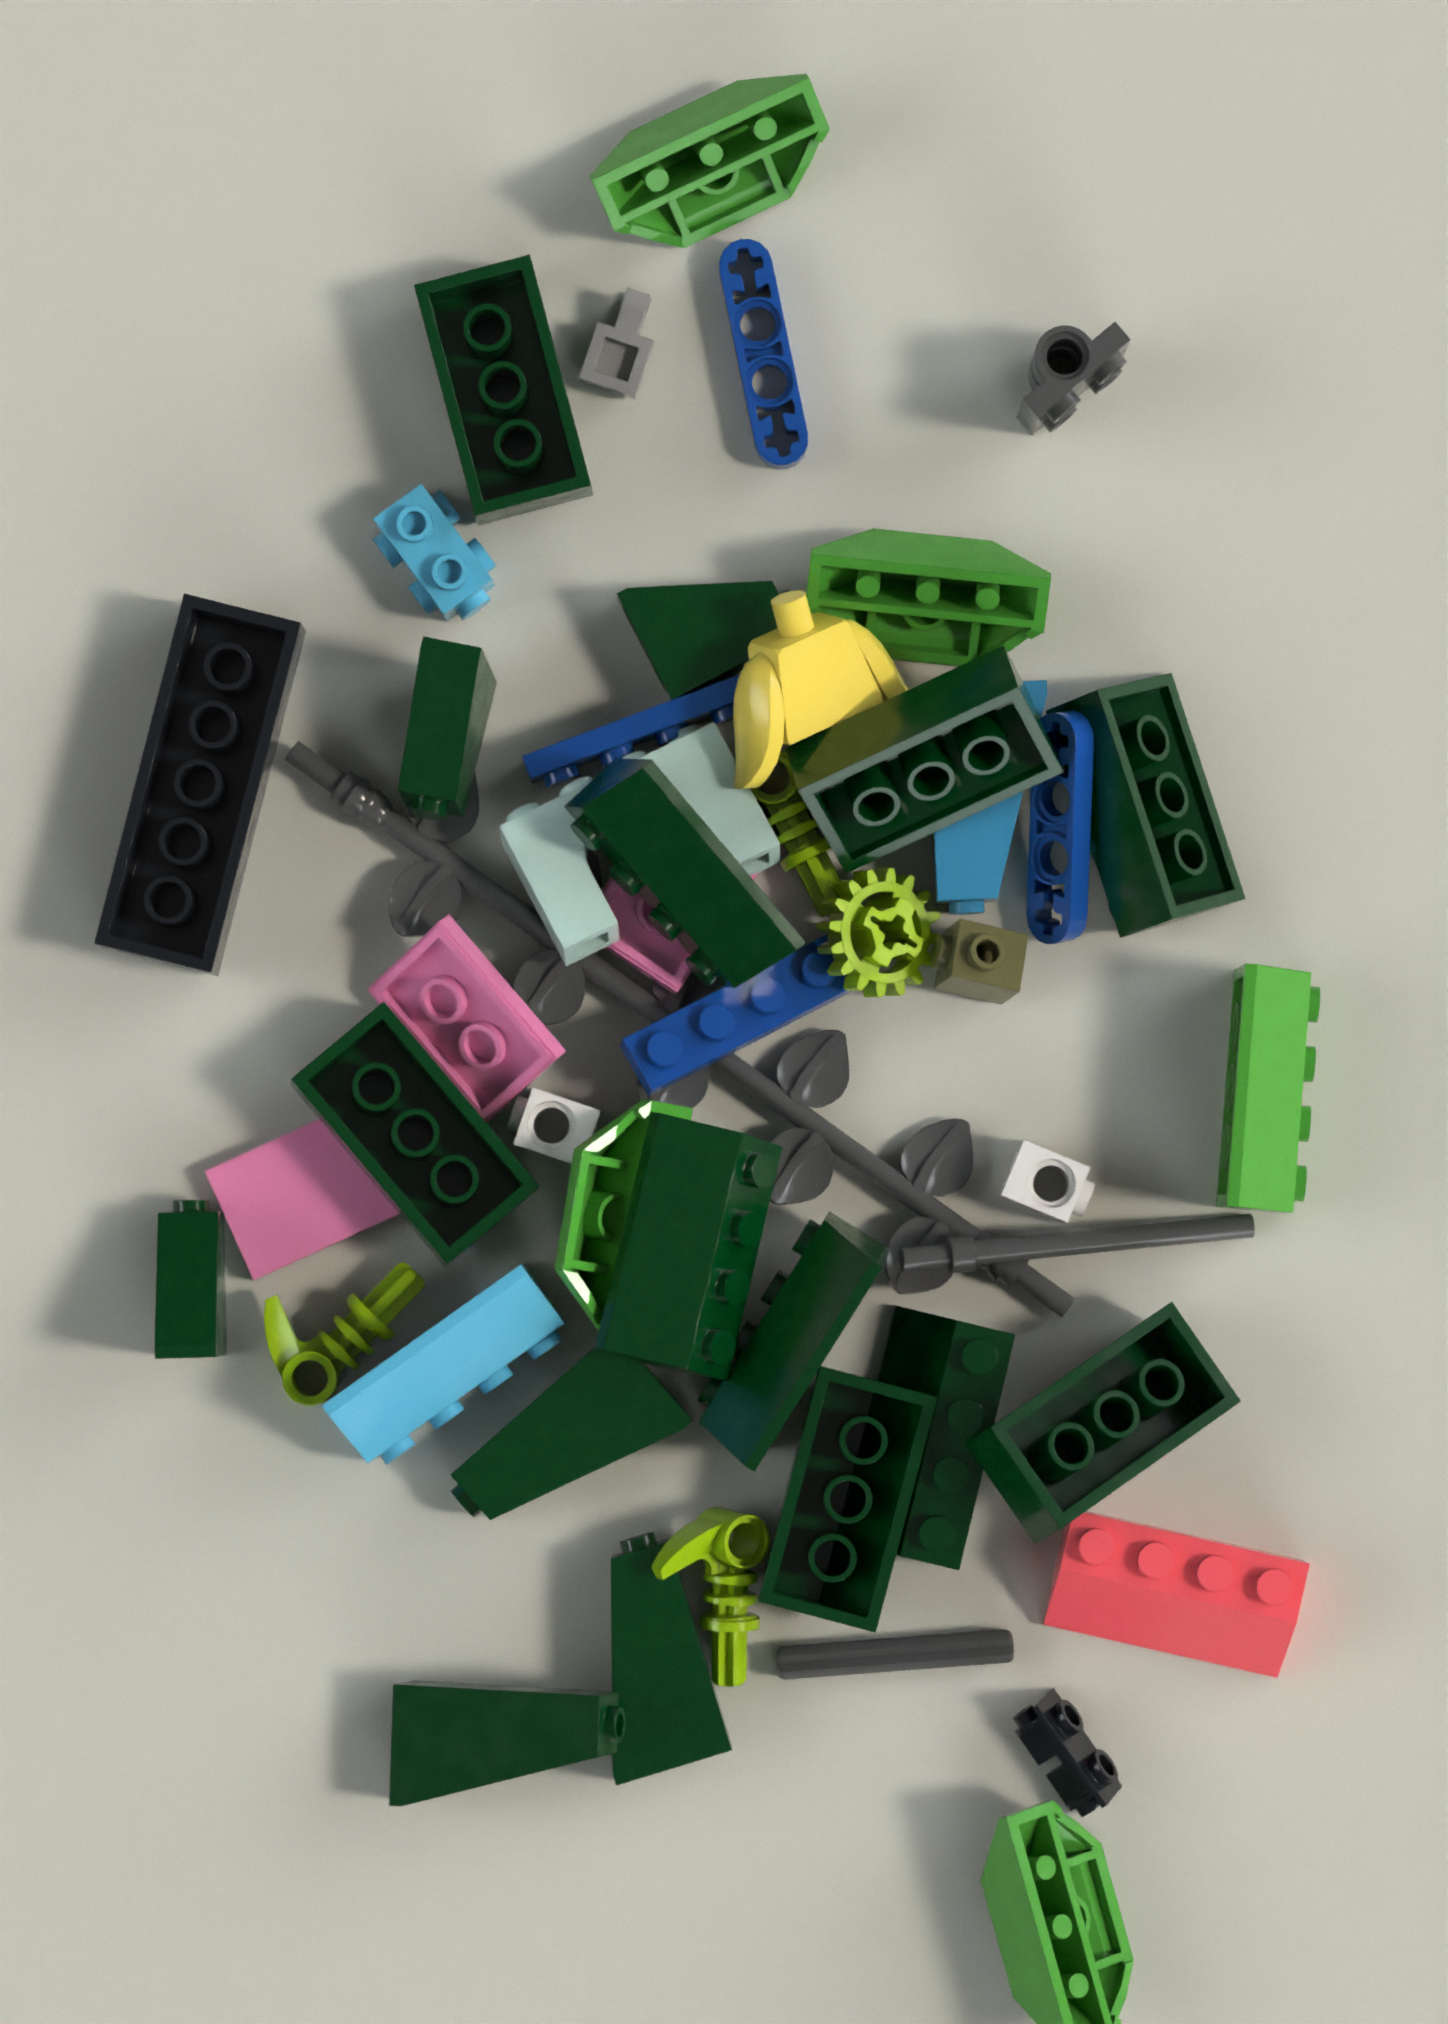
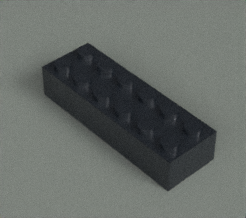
M184 593L94 944L102 948L214 976L219 975L306 630L300 622Z

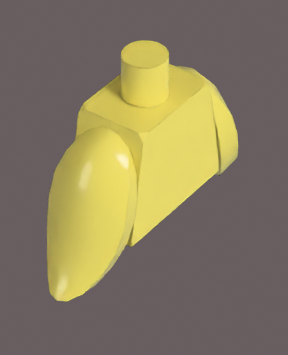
M802 590L785 592L771 600L777 629L753 639L748 646L749 661L745 663L741 671L734 694L735 789L760 787L774 769L783 744H794L908 691L892 658L882 643L868 629L852 619H844L822 612L811 613L806 593Z

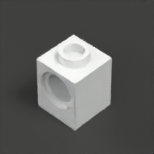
M532 1087L529 1099L521 1096L517 1097L507 1130L517 1133L513 1143L515 1146L572 1164L574 1148L595 1134L602 1111ZM548 1109L563 1111L569 1120L568 1134L557 1143L543 1142L536 1134V1120L543 1111Z
M1021 1140L998 1196L1062 1223H1068L1072 1213L1083 1216L1096 1183L1086 1180L1091 1167L1027 1140ZM1046 1166L1057 1168L1066 1179L1064 1194L1053 1202L1041 1199L1033 1187L1036 1173Z

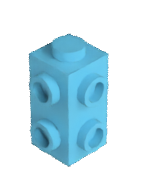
M421 483L373 518L381 532L373 538V541L393 568L403 562L412 573L416 581L409 585L408 588L428 615H431L438 609L446 621H449L457 614L464 621L476 614L491 601L487 592L495 587L488 572L495 568L496 565L476 538H473L466 544L453 527V524L461 518L441 490L430 496Z

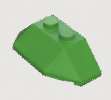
M807 74L737 80L631 130L589 177L609 223L615 232L630 233L648 240L686 248L791 198L808 169L819 142H823L830 128Z
M873 528L811 548L806 596L811 613L822 612L854 620L868 629L882 643L892 659L961 666L1003 645L1006 651L1009 652L1026 639H1033L1044 633L1051 573L991 540Z
M643 1099L574 1148L554 1269L598 1331L651 1112L691 1120L693 1108Z
M1053 1800L1044 1801L1000 1817L981 1877V1884L1013 1998L1037 2024H1121V2019L1118 2017L1127 1996L1134 1959L1102 1844L1077 1821L1063 1813L1062 1808Z

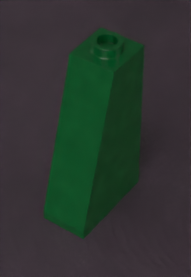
M594 1347L450 1474L458 1483L451 1490V1493L474 1518L482 1511L489 1520H492L685 1429L693 1422V1418L642 1361Z
M654 1531L620 1541L622 1553L612 1555L611 1557L612 1691L619 1692L618 1706L623 1707L626 1717L623 1740L621 1743H617V1753L612 1754L613 1777L616 1786L732 1750V1743L716 1690L711 1680L712 1677L680 1572L678 1571L664 1580L656 1578L651 1568L658 1553L669 1540L667 1538L657 1542Z
M417 1680L393 1684L389 1806L401 1807L617 1753V1743L622 1742L626 1727L625 1711L623 1707L618 1706L619 1692Z

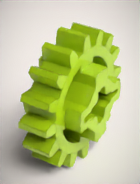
M876 868L874 871L873 869L857 870L853 872V880H838L834 884L840 898L823 899L821 905L830 913L829 921L817 922L815 929L828 933V942L820 945L817 950L818 954H832L834 961L830 964L827 973L830 976L846 975L843 989L846 991L863 990V995L867 998H880L884 994L886 996H901L905 994V985H920L924 982L918 968L930 967L931 954L927 951L929 945H933L938 935L930 932V924L936 922L941 916L939 912H926L924 905L929 900L931 893L929 890L912 891L915 877L911 874L896 875L894 868ZM880 893L878 899H870L867 907L860 904L870 895ZM892 959L898 961L887 971L878 972L880 967H888Z

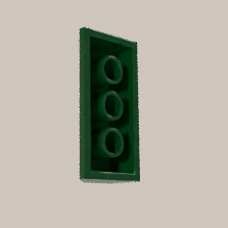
M1004 645L786 747L797 790L845 873L853 871L1064 772L1027 688Z
M1172 673L1099 689L1046 710L1047 714L1070 710L1082 713L1089 720L1093 729L1094 754L1090 852L1096 863L1108 900L1109 911L1114 918L1120 938L1164 926L1246 899ZM1059 730L1058 740L1066 743L1068 747V736L1061 734ZM1064 765L1065 770H1069V766Z
M616 758L564 806L575 819L570 825L575 835L592 851L600 848L614 865L609 869V873L615 882L629 895L635 896L638 893L652 909L647 915L651 924L667 940L673 941L676 938L690 954L685 959L686 964L706 985L710 986L715 983L718 986L736 988L797 951L805 943L804 939L653 760Z
M651 1112L595 1348L676 1372L728 1381L774 1181L777 1175L782 1146L745 1133Z
M830 1211L821 1225L810 1219L791 1249L801 1255L789 1275L778 1270L760 1299L770 1307L758 1326L747 1320L738 1334L734 1353L738 1358L730 1369L728 1381L711 1378L697 1400L707 1406L699 1423L744 1466L754 1472L881 1271L890 1251L888 1247Z
M895 1307L878 1381L938 1397L896 1555L955 1570L960 1569L983 1473V1468L966 1443L995 1423L1016 1334L909 1308Z
M820 1366L815 1376L757 1596L758 1602L876 1633L938 1397L826 1366Z

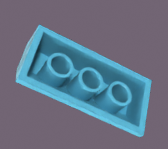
M520 1264L321 1406L367 1463L380 1455L387 1465L415 1445L409 1434L429 1421L436 1430L465 1410L458 1399L478 1386L482 1393L486 1395L514 1374L507 1366L510 1362L526 1351L534 1361L561 1342L563 1339L556 1330L567 1322L526 1264Z

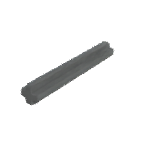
M1001 1629L781 1646L776 1652L777 1672L781 1679L787 1680L1009 1663L1014 1658V1643L1011 1632Z

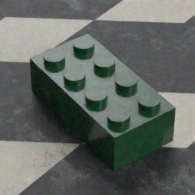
M530 254L415 284V292L478 526L593 496L591 482Z
M382 1002L291 1078L292 1088L445 1268L540 1187L385 1002Z
M1170 1302L967 1442L966 1445L1034 1544H1037L1072 1522L1240 1403L1241 1400L1173 1302Z

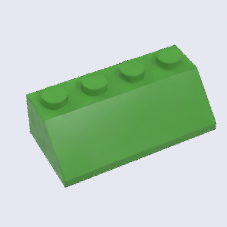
M1247 963L1234 970L1216 1207L1293 1213L1294 1201H1304L1307 1168L1306 1166L1297 1165L1299 1141L1308 1142L1311 1106L1301 1105L1303 1082H1313L1316 1062L1315 1046H1306L1308 1022L1317 1023L1320 1009V987L1311 986L1312 972Z

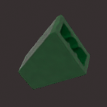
M773 581L626 588L617 593L618 602L669 700L713 685L741 671L745 663L749 661L748 646L750 642L759 636L777 629L771 600L779 595Z
M423 636L398 784V792L405 805L410 806L411 813L416 816L435 821H444L447 814L464 817L497 684L485 654L480 647Z
M209 1200L173 1201V1212L158 1213L155 1359L227 1355L224 1214L222 1211H209Z

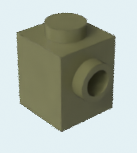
M959 919L946 929L943 934H938L933 943L930 968L937 970L934 989L1002 1005L1020 992L1028 934Z

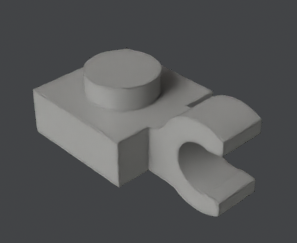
M627 288L615 327L597 321L579 375L580 381L633 399L637 398L655 344L654 340L639 335L651 303L649 294Z

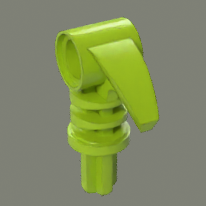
M786 750L780 751L776 764L783 767L789 776V784L786 789L775 795L765 794L758 788L750 789L758 804L767 809L770 818L767 820L771 828L776 827L780 846L784 845L789 854L780 862L784 873L796 869L818 915L821 917L829 916L830 913L824 909L821 903L823 899L840 898L834 884L841 879L828 854L832 849L826 838H820L816 830L819 826L815 819L811 820L807 811L809 809L797 790Z
M405 1262L398 1263L363 1300L354 1292L346 1299L347 1305L352 1311L345 1318L338 1314L332 1318L337 1326L331 1333L321 1329L308 1342L301 1341L295 1336L278 1294L267 1298L264 1309L267 1345L272 1360L282 1377L283 1387L287 1395L293 1401L307 1406L317 1405L329 1400L339 1388L341 1373L348 1366L355 1371L360 1367L356 1360L357 1356L362 1351L370 1356L375 1352L370 1343L377 1336L389 1342L396 1335L389 1324L424 1289L426 1283L423 1278L409 1264ZM307 1360L319 1362L327 1371V1385L318 1395H308L302 1392L296 1383L297 1369Z
M723 1507L706 1509L695 1521L676 1532L660 1550L651 1568L657 1579L664 1580L695 1561L703 1560L705 1563L703 1580L713 1583V1588L703 1592V1601L711 1603L712 1609L700 1615V1628L712 1631L711 1680L713 1684L718 1686L735 1687L741 1686L746 1680L747 1632L760 1628V1616L747 1612V1607L757 1602V1593L748 1591V1585L757 1582V1572L748 1569L758 1565L766 1556L770 1544V1535L766 1524L759 1517ZM732 1530H733V1538H732V1541H731V1543H730V1545H729V1544H728L729 1536H730V1533H731Z

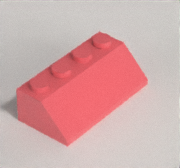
M1086 1511L1064 1526L1043 1625L1278 1678L1297 1624L1310 1564L1301 1559Z

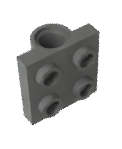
M1116 322L1112 323L1093 340L1082 330L1068 325L1057 326L1045 332L1036 345L1028 370V380L1032 391L1023 398L1016 418L1031 435L1042 426H1045L1050 433L1053 432L1077 411L1075 406L1081 401L1078 397L1088 388L1095 395L1098 394L1123 372L1121 368L1127 363L1123 356L1131 339ZM1052 357H1064L1073 364L1075 372L1071 374L1056 373L1050 368L1047 360Z

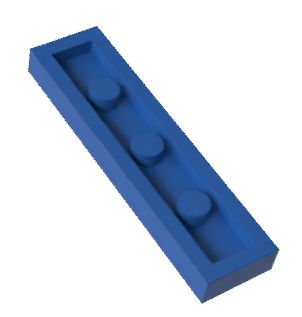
M740 675L523 755L522 758L532 784L544 780L546 788L564 784L580 776L578 766L600 759L602 767H607L616 758H623L635 752L634 745L656 738L658 746L667 745V742L678 737V730L709 717L712 718L716 725L732 721L734 694Z
M828 934L799 948L738 987H723L623 1038L619 1046L648 1097L853 992L843 989L846 975L830 976L827 973L830 964L834 961L832 954H818L817 948L823 943L828 942Z

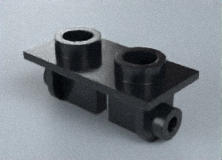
M1054 1687L1034 1707L1031 1704L1013 1717L1018 1726L1014 1732L1038 1765L1043 1764L1055 1755L1062 1762L1061 1765L1051 1770L1046 1777L1069 1811L1076 1809L1079 1815L1084 1817L1099 1806L1102 1808L1107 1806L1121 1789L1122 1785L1118 1780V1772L1112 1759L1103 1750L1095 1748L1083 1730V1721L1077 1709L1069 1701L1062 1700Z

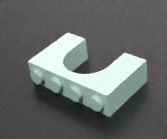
M715 722L699 728L698 725L684 727L678 730V737L667 742V745L648 754L645 751H636L622 758L653 760L750 876L780 862V842L750 788L735 789L734 787L736 761ZM589 776L569 783L560 791V797L541 806L533 802L517 808L507 816V822L499 826L502 845L566 966L620 941L618 921L588 866L587 854L589 848L581 842L571 829L570 825L575 819L564 807L593 780Z

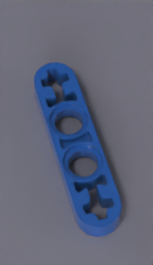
M739 239L730 243L723 250L719 260V276L754 445L759 458L767 466L774 469H789L796 466L804 458L808 448V431L774 267L768 250L760 242L752 239ZM748 253L751 262L761 261L763 268H758L754 271L756 294L768 289L770 298L751 297L739 304L734 303V295L745 296L741 275L738 273L730 274L728 269L737 265V255ZM763 310L772 316L775 322V329L768 339L752 341L742 333L740 323L747 312ZM773 367L785 375L787 387L780 397L765 399L754 391L752 380L754 375L763 368ZM792 404L794 414L782 413V420L787 435L797 434L799 441L790 445L789 455L779 456L776 447L766 448L764 443L765 440L773 438L771 415L763 420H759L757 411L775 412Z
M1074 710L1049 713L1040 718L1061 766L1068 765L1069 770H1063V773L1031 787L1026 915L1028 927L1032 935L1038 941L1045 944H1057L1076 939L1084 931L1088 916L1094 736L1089 720L1082 713ZM1059 730L1061 734L1068 736V747L1066 743L1058 740ZM1057 782L1062 783L1069 792L1070 804L1065 814L1060 813L1053 803L1052 793ZM1056 841L1064 846L1068 856L1067 867L1063 873L1058 872L1051 862V847ZM1064 884V891L1062 892V888L1053 890L1052 885ZM1052 908L1054 912L1062 914V924H1060L1058 919L1052 918Z

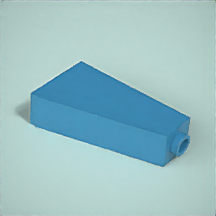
M1047 680L1023 681L1041 718L1048 692ZM1023 791L932 833L935 905L948 904L949 915L985 913L984 903L997 900Z

